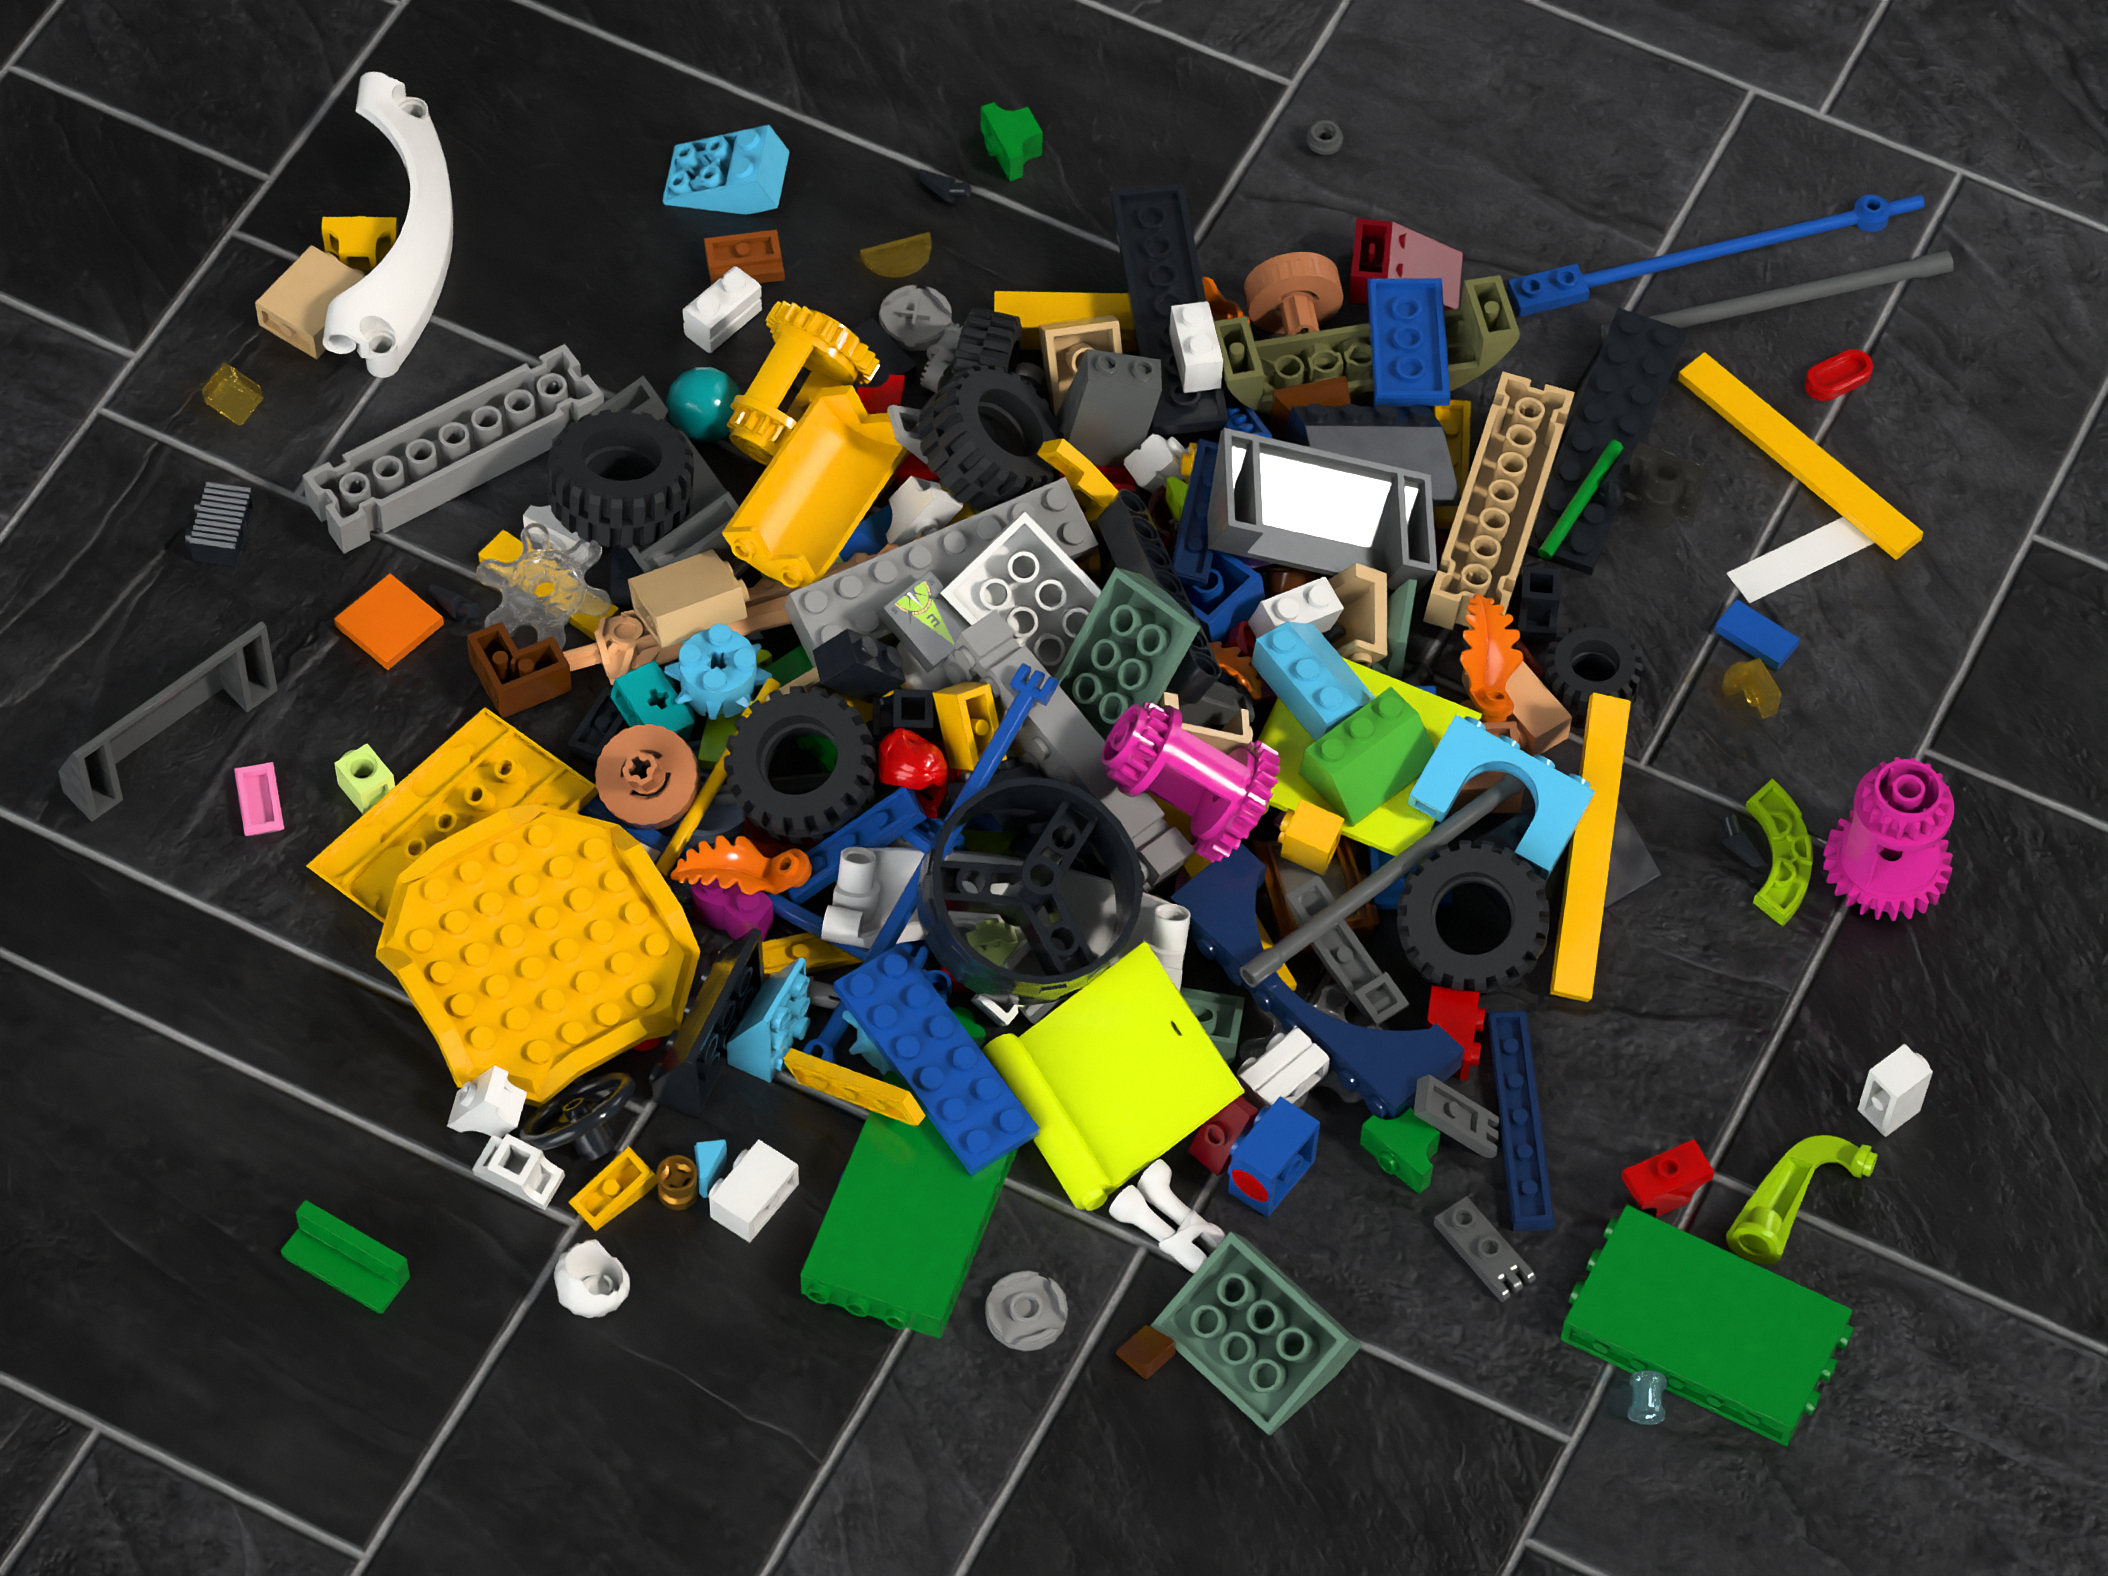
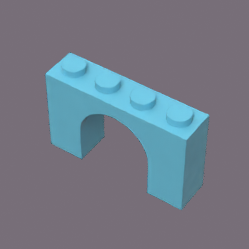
M1455 715L1412 789L1407 804L1442 823L1463 786L1473 777L1489 771L1506 772L1517 777L1528 787L1533 796L1535 817L1515 850L1516 857L1522 862L1526 860L1533 868V873L1546 881L1590 805L1595 791L1589 788L1590 783L1584 778L1572 773L1567 776L1554 769L1555 764L1546 757L1538 754L1532 757L1521 751V746L1513 739L1504 735H1500L1498 738L1485 731V725L1477 719L1469 716L1463 719Z

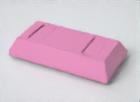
M273 762L235 768L234 772L245 836L283 830L284 825Z

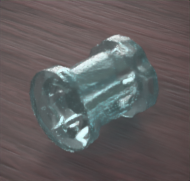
M1638 1371L1630 1376V1386L1633 1388V1404L1628 1408V1418L1633 1422L1643 1425L1659 1424L1665 1420V1409L1662 1407V1391L1667 1387V1378L1663 1374L1654 1371Z

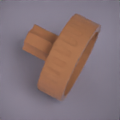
M1292 252L1270 258L1255 267L1244 283V294L1251 321L1257 327L1270 333L1292 336L1319 331V326L1332 319L1343 304V292L1336 265L1329 258L1317 253Z
M653 724L635 725L620 731L619 734L612 737L609 743L602 749V753L597 761V768L595 769L596 788L602 802L616 818L637 829L657 830L678 822L687 814L701 787L700 766L689 745L672 730ZM645 764L648 776L641 779L639 777V767ZM666 774H668L667 783H666L665 787L663 788V790H661L658 794L653 795V796H649V797H648V796H641V795H639V794L649 795V794L656 793L659 789L662 788V786H663V784H664V782H665V779H666Z

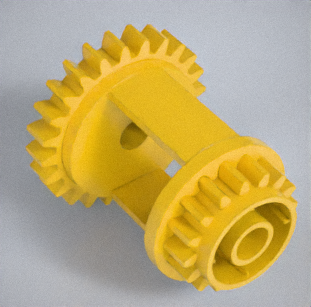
M777 301L765 319L767 321L766 326L771 328L770 332L773 333L772 337L776 344L746 394L735 396L730 405L734 413L726 424L730 428L729 432L731 434L729 439L733 445L750 458L765 466H768L822 387L851 385L854 381L860 385L862 383L868 384L880 367L878 364L880 361L874 358L876 354L867 350L869 347L860 343L859 338L843 324L821 312L810 310L805 306L801 309L797 304L792 302L790 305L786 301L782 303ZM802 366H804L811 373L789 410L784 414L777 408Z

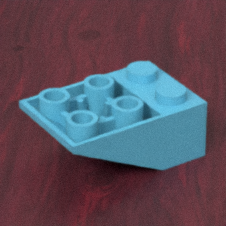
M769 125L675 145L663 203L665 205L744 215L776 209L780 200L789 150Z
M798 958L764 981L726 1044L727 1064L771 1083L778 1070L781 1072L785 1070L787 1066L783 1060L784 1056L793 1046L796 1039L802 1040L811 1022V1019L807 1017V1010L810 1004V998L807 997V988L810 979L806 976V959Z

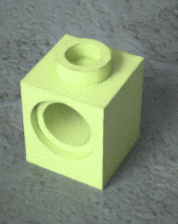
M368 744L363 745L357 750L346 752L340 760L334 763L338 785L363 815L395 787L393 774ZM364 775H367V776H368V777H366V778H358V777L364 776Z

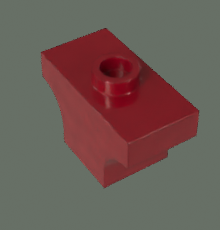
M1240 1095L1202 1124L1188 1152L1216 1176L1227 1172L1232 1160V1155L1229 1152L1233 1143L1241 1134L1247 1136L1254 1128L1253 1123L1260 1110Z

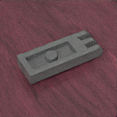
M1431 1075L1417 1079L1414 1106L1415 1116L1483 1157L1494 1158L1497 1156V1146L1494 1143L1498 1142L1499 1132L1495 1130L1500 1126V1118Z
M1467 1196L1435 1217L1434 1226L1501 1302L1510 1298V1292L1503 1283L1514 1293L1523 1289V1284L1516 1274L1528 1285L1536 1280L1531 1268Z

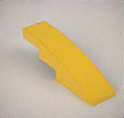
M1064 438L1043 442L1037 455L1065 475L1077 502L1087 509L1084 516L1091 530L1104 540L1097 524V518L1115 497L1118 490L1091 461Z

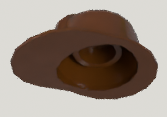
M1298 568L1253 569L1262 576L1266 599L1316 580L1317 576L1316 572Z

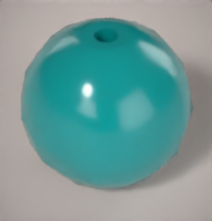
M695 367L682 373L671 384L666 397V407L669 411L670 423L680 431H683L688 439L695 443H715L728 437L730 428L726 424L734 413L730 405L735 396L740 395L737 383L725 372L712 367Z

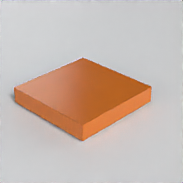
M391 573L334 618L335 626L387 670L392 668L444 625L443 616Z

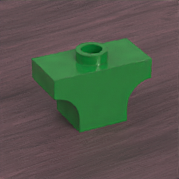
M994 102L981 106V131L984 135L985 146L991 157L996 156L1009 182L1022 178L1024 163L1030 159L1042 156L1043 132L1029 107L1008 111L999 108Z
M1410 1107L1400 1117L1392 1120L1381 1119L1373 1114L1362 1124L1360 1145L1377 1159L1378 1164L1385 1172L1395 1174L1420 1195L1431 1182L1433 1165L1429 1159L1437 1153L1440 1132L1429 1123L1415 1116L1414 1110Z

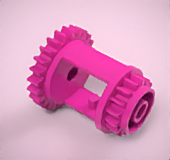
M1151 701L1150 703L1144 702L1142 707L1137 704L1132 705L1117 720L1104 744L1101 760L1103 764L1107 765L1104 769L1107 777L1116 781L1118 790L1128 797H1135L1144 790H1147L1190 815V835L1194 836L1190 844L1193 845L1194 852L1213 863L1215 860L1221 862L1223 856L1228 858L1232 848L1237 850L1241 839L1248 838L1249 832L1258 824L1259 819L1266 810L1269 799L1273 796L1271 788L1278 782L1274 777L1281 769L1277 766L1281 760L1277 756L1278 752L1256 740L1255 743L1250 741L1247 747L1242 746L1226 755L1182 729V714L1171 705L1159 707Z
M1895 757L1891 763L1881 762L1878 767L1869 771L1859 782L1853 800V810L1850 811L1848 820L1840 818L1836 830L1831 829L1823 854L1826 856L1823 869L1829 871L1827 883H1837L1834 893L1836 896L1848 894L1847 907L1856 902L1861 904V915L1871 908L1874 909L1875 919L1877 920L1880 919L1883 912H1888L1891 920L1896 921L1897 914L1900 911L1908 919H1911L1914 907L1924 914L1926 913L1928 903L1936 905L1940 893L1944 894L1952 873L1950 863L1953 856L1951 853L1946 852L1949 844L1948 840L1941 839L1946 835L1951 826L1954 816V801L1949 786L1942 780L1943 775L1941 773L1937 774L1929 763L1924 764L1916 761V758L1900 760L1899 757Z

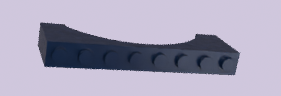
M1241 842L1237 850L1232 848L1228 858L1223 856L1221 862L1215 860L1214 863L1209 864L1170 896V903L1181 905L1189 910L1191 916L1188 935L1197 943L1200 952L1209 960H1216L1224 968L1227 977L1235 985H1242L1247 989L1260 1009L1265 1012L1270 1011L1279 1019L1287 1034L1295 1027L1299 1028L1311 1039L1313 1044L1318 1045L1328 1055L1330 1059L1329 1067L1337 1074L1340 1083L1347 1090L1357 1092L1366 1101L1368 1109L1376 1117L1392 1120L1400 1117L1410 1107L1414 1109L1418 1078L1431 1075L1444 1083L1461 1068L1465 1049L1437 1023L1429 1029L1411 1031L1365 1028L1338 1020L1309 1005L1286 985L1277 972L1273 973L1256 987H1250L1243 980L1239 971L1240 967L1264 951L1257 929L1255 899L1257 891L1264 886L1266 865Z

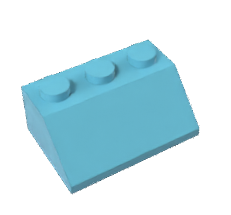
M1287 621L1256 639L1251 665L1315 741L1375 698L1314 624Z

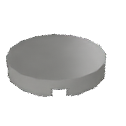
M1021 1271L1013 1272L999 1279L992 1287V1291L987 1297L985 1304L987 1326L998 1341L1009 1348L1029 1351L1041 1349L1058 1338L1065 1327L1068 1307L1066 1296L1057 1282L1049 1277L1046 1279L1039 1276L1037 1272Z

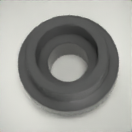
M1328 120L1318 121L1307 133V144L1315 153L1322 155L1333 154L1342 146L1343 135L1334 122Z

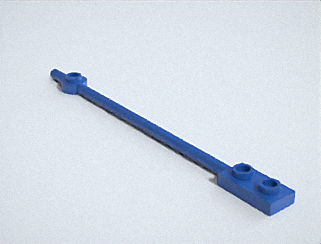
M1921 194L1890 202L1877 195H1865L1856 201L1852 211L1583 275L1578 264H1573L1508 280L1507 290L1519 317L1588 301L1590 294L1588 288L1852 225H1856L1863 231L1878 232L1887 226L1890 216L1923 209L1925 202Z

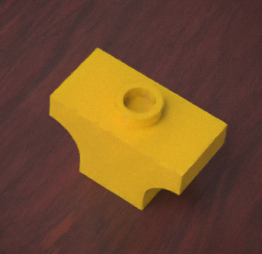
M356 216L322 218L325 251L339 256L341 263L351 269H358L365 275H368L380 263L399 237L396 217Z

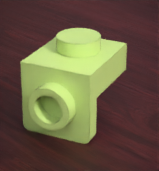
M998 918L979 922L975 925L977 930L966 933L968 943L980 955L998 966L1006 960L1019 944L1014 927L1004 921L999 922Z

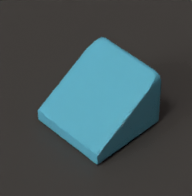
M725 1140L699 1142L694 1146L699 1195H702V1198L708 1197L711 1188L716 1183L726 1163L727 1149Z

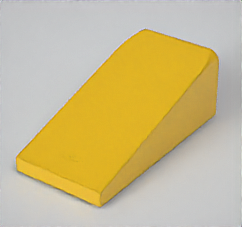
M628 1146L577 1193L569 1203L597 1231L651 1191L658 1184L657 1176Z

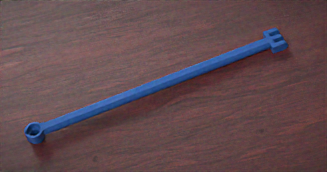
M1025 663L1021 664L1009 684L1012 690L1018 693L942 825L957 807H960L969 798L987 787L1035 702L1047 706L1058 686L1057 679L1050 676L1042 689H1040L1045 673L1036 670L1030 680L1026 682L1032 668ZM965 824L949 836L944 847L942 860H945ZM930 846L860 966L896 945L917 908L916 890L920 869ZM841 1000L819 1038L808 1042L803 1049V1053L811 1055L815 1049L822 1048L823 1055L820 1059L836 1064L837 1054L835 1049L850 1024L842 1018L844 1011L848 1009Z
M599 793L578 813L579 815L620 825L640 843L660 851L661 855L672 839L657 830L637 829L623 823L599 800ZM685 846L678 860L682 858L686 861V852L691 848ZM762 891L773 902V914L822 939L823 917L779 894L773 895ZM826 941L862 961L870 950L868 948ZM920 968L935 990L942 991L938 994L947 1002L948 996L952 994V983L947 973L940 970L926 971Z

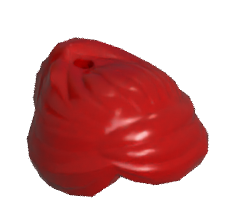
M899 727L893 732L888 733L878 744L877 762L879 780L882 783L922 790L930 784L938 787L947 785L949 778L948 765L941 750L918 734Z

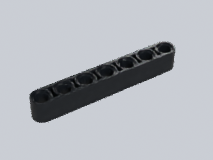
M1125 489L1119 490L1097 518V524L1117 568L1145 576L1166 591L1200 625L1146 505L1133 492ZM1200 627L1169 682L1174 693L1180 699L1190 704L1198 703L1222 673L1202 627Z

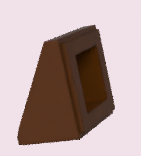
M1145 1325L1120 1347L1116 1354L1142 1378L1147 1380L1175 1355L1176 1342Z

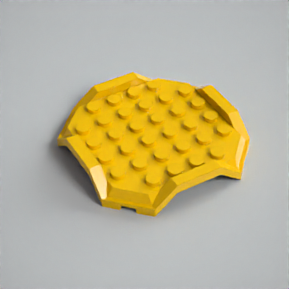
M539 804L504 808L434 844L399 874L376 949V958L397 977L438 1042L458 1088H462L466 1082L473 1081L495 1065L508 1071L507 1080L512 1085L527 1092L524 1104L538 1108L550 1101L582 1074L646 1040L671 1035L674 1029L680 1030L684 1009L688 1001L700 956V949L682 906L638 840L618 824Z

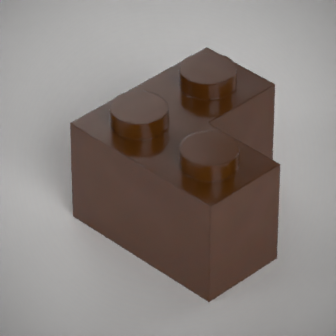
M502 621L467 635L470 663L501 719L572 691L570 665L554 636L518 650Z

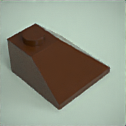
M1346 376L1273 390L1269 428L1272 439L1283 441L1292 406H1307L1311 403L1323 406L1351 404Z

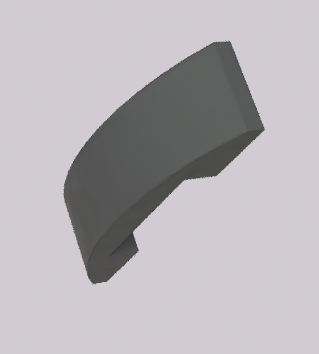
M1319 875L1285 895V899L1299 926L1336 900ZM1345 920L1339 922L1310 944L1343 992L1375 1027L1409 1006L1408 1001L1387 971L1382 974Z

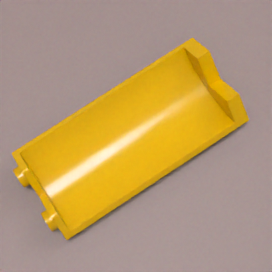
M853 385L822 387L723 530L722 534L730 544L733 554L739 559L745 560L763 574L782 582L790 588L806 587L822 580L908 451V449L896 441L889 414H868Z

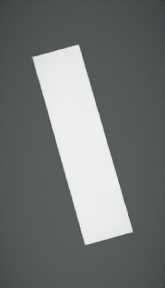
M1842 517L1727 572V575L1747 601L1751 603L1874 542L1847 519Z

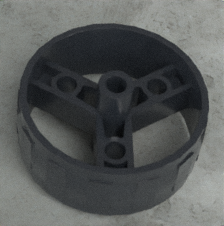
M1038 777L1004 780L982 789L960 807H957L933 838L930 849L922 861L916 890L918 918L925 940L938 962L956 981L973 992L1006 1004L1030 1006L1052 1003L1075 994L1099 977L1127 944L1139 917L1142 901L1141 865L1134 843L1121 821L1101 801L1081 788L1059 780ZM1014 808L1039 811L1052 816L1021 866L942 860L944 847L951 833L970 819L991 811ZM1052 837L1062 839L1067 849L1058 848L1053 843ZM1086 839L1096 848L1108 868L1115 890L1116 918L1113 935L1104 955L1097 960L1057 890L1061 879ZM968 881L974 884L978 893L973 894L966 891L962 882ZM1009 883V886L1002 895L993 894L990 891L991 884ZM1042 907H1045L1052 922V925L1047 928L1043 926L1037 917ZM948 911L1000 914V917L1007 924L1020 926L1047 976L1019 974L1000 967L980 955L961 936ZM1051 938L1061 940L1066 950L1063 951L1055 948Z

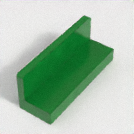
M305 1200L296 1211L299 1228L281 1249L282 1257L376 1313L382 1314L410 1279L407 1258Z

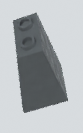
M1092 349L1086 350L1056 416L1060 423L1059 432H1063L1064 439L1091 461L1094 466L1104 467L1106 465L1108 467L1115 466L1118 468L1121 466L1126 468L1124 459L1135 449H1141V444L1146 439L1162 391L1161 360Z

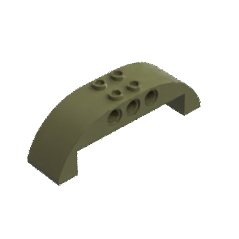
M1501 275L1465 280L1461 307L1444 311L1450 391L1481 376L1497 364L1519 340L1520 332ZM1247 316L1213 321L1223 358L1222 371L1227 387L1233 396L1245 406L1271 416L1273 390L1346 376L1351 404L1363 407H1376L1374 406L1369 323L1254 342Z

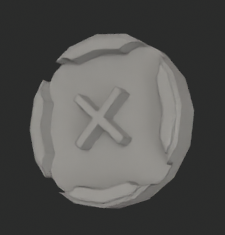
M906 285L895 289L883 299L879 311V325L901 349L908 351H924L931 345L937 344L944 335L943 330L945 326L952 323L951 306L946 297L930 287H926L925 290L916 288V285Z

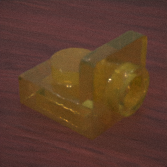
M1760 657L1749 662H1738L1725 672L1722 691L1726 697L1744 690L1748 703L1758 709L1763 719L1777 714L1781 691Z

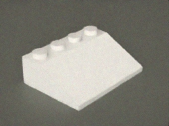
M1023 510L941 591V594L971 625L996 609L1015 632L1013 638L1021 647L1026 645L1051 677L1054 678L1102 590L1036 521Z

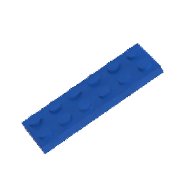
M901 943L834 982L833 990L906 1089L910 1091L923 1112L971 1176L1038 1136L1040 1128Z

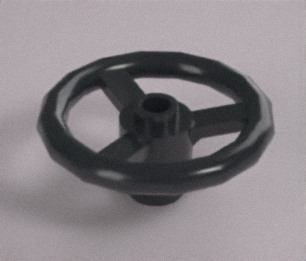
M609 1072L575 1084L539 1107L524 1122L518 1138L541 1151L560 1147L571 1142L579 1155H583L586 1161L598 1159L607 1154L615 1145L611 1139L613 1132L606 1121L616 1115L629 1102L636 1087L635 1081L626 1072ZM617 1088L598 1102L584 1100V1098L597 1092ZM561 1111L564 1112L559 1118L560 1125L543 1134L536 1135L550 1119Z

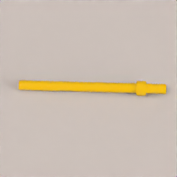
M768 678L756 699L750 701V704L741 715L748 718L752 713L749 706L757 700L764 704L768 693L780 689L781 684L773 678ZM727 748L724 750L656 864V868L664 879L669 875L728 776L724 769V757L730 755Z

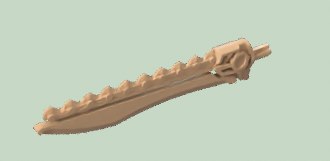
M887 544L878 554L869 556L867 553H855L847 562L836 564V561H834L823 579L896 549L899 546L898 544ZM762 578L754 587L747 589L749 601L745 602L748 618L728 626L732 631L746 636L755 632L792 624L784 605L789 593L803 587L790 588L780 581H774L773 578ZM633 609L622 612L619 616L600 618L598 630L594 632L596 643L563 651V654L570 665V671L602 663L606 676L609 677L610 684L614 685L616 678L654 660L658 665L678 659L680 648L684 644L680 642L662 649Z

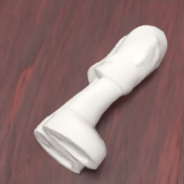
M1159 1159L1151 1164L1143 1173L1137 1188L1130 1185L1115 1198L1110 1206L1109 1213L1119 1222L1134 1224L1160 1242L1159 1248L1163 1252L1172 1255L1182 1266L1195 1274L1208 1257L1193 1242L1196 1240L1209 1254H1212L1226 1236L1218 1226L1205 1221L1195 1210L1188 1208L1175 1196L1169 1186L1172 1171L1169 1165ZM1146 1201L1180 1226L1178 1230L1175 1231L1157 1216L1147 1205Z

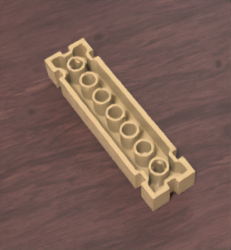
M1502 372L1447 540L1440 567L1432 586L1423 619L1424 622L1453 630L1455 623L1467 626L1469 630L1473 629L1466 622L1465 615L1470 614L1467 611L1468 599L1473 598L1474 594H1481L1485 598L1494 599L1493 605L1501 604L1505 608L1500 615L1506 614L1575 392L1548 384L1545 385L1543 391L1530 387L1531 379Z

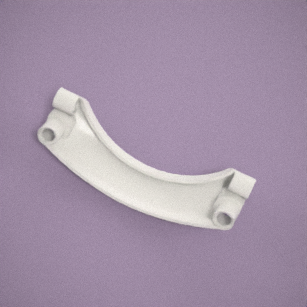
M368 72L360 78L356 112L377 126L398 151L410 181V204L402 231L385 258L366 277L338 295L329 304L323 345L328 351L337 354L350 353L357 346V352L361 358H366L367 369L370 374L375 377L385 378L394 375L422 334L436 306L446 278L452 252L453 209L446 160L437 132L429 116L427 104L420 98L406 97L404 83L379 72Z
M848 847L843 849L840 855L838 882L834 889L832 906H827L824 916L822 940L870 949L922 860L924 853L917 848ZM953 850L952 854L945 858V861L1021 866L1025 860L1024 858ZM1068 868L1057 890L1097 960L1104 955L1113 935L1116 918L1115 890L1111 880ZM968 881L962 882L966 891L973 894L978 893L974 884ZM1009 883L991 884L990 891L993 894L1002 895L1009 886ZM1143 892L1139 917L1129 940L1106 970L1142 942L1146 941L1180 992L1183 973L1182 966L1191 916L1189 910L1181 905L1172 904ZM1042 907L1037 917L1043 926L1047 928L1052 925V922L1045 907ZM917 908L896 944L925 940ZM948 911L956 927H965L971 931L977 930L975 926L977 923L988 919L998 918L999 922L1004 921L1000 914ZM1013 926L1018 943L1026 940L1020 926ZM1051 938L1055 948L1063 951L1066 950L1061 940Z

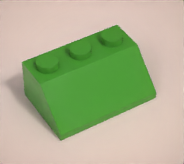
M1390 687L1304 749L1299 775L1353 827L1417 780L1435 749L1418 712Z

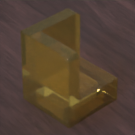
M223 362L202 389L204 402L239 426L245 423L263 400L261 387L226 362Z

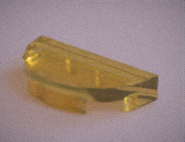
M930 232L860 250V258L868 269L878 275L891 278L909 276L918 272L928 262L931 254Z

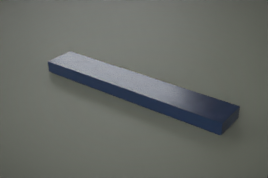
M1527 1010L1487 1012L1486 1026L1497 1113L1500 1118L1499 1128L1512 1230H1551L1554 1228L1555 1222Z

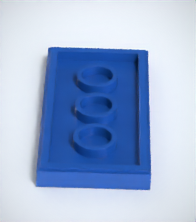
M1442 278L1368 279L1367 295L1374 406L1380 404L1390 406H1449L1450 386Z

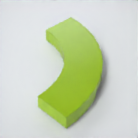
M1772 778L1747 801L1745 809L1754 816L1763 828L1772 853L1770 875L1766 883L1755 895L1753 903L1783 927L1799 908L1806 894L1813 864V847L1811 836L1808 834L1801 818L1802 813L1784 788Z

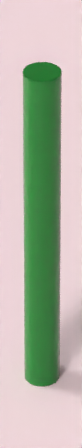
M1611 440L1539 548L1538 555L1545 560L1552 558L1623 450V445L1619 441Z

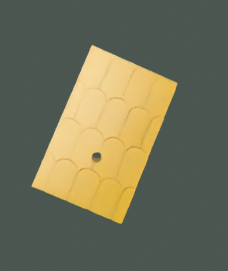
M484 707L306 866L384 923L398 875L434 844L504 808L539 804L578 814L599 792L596 785Z

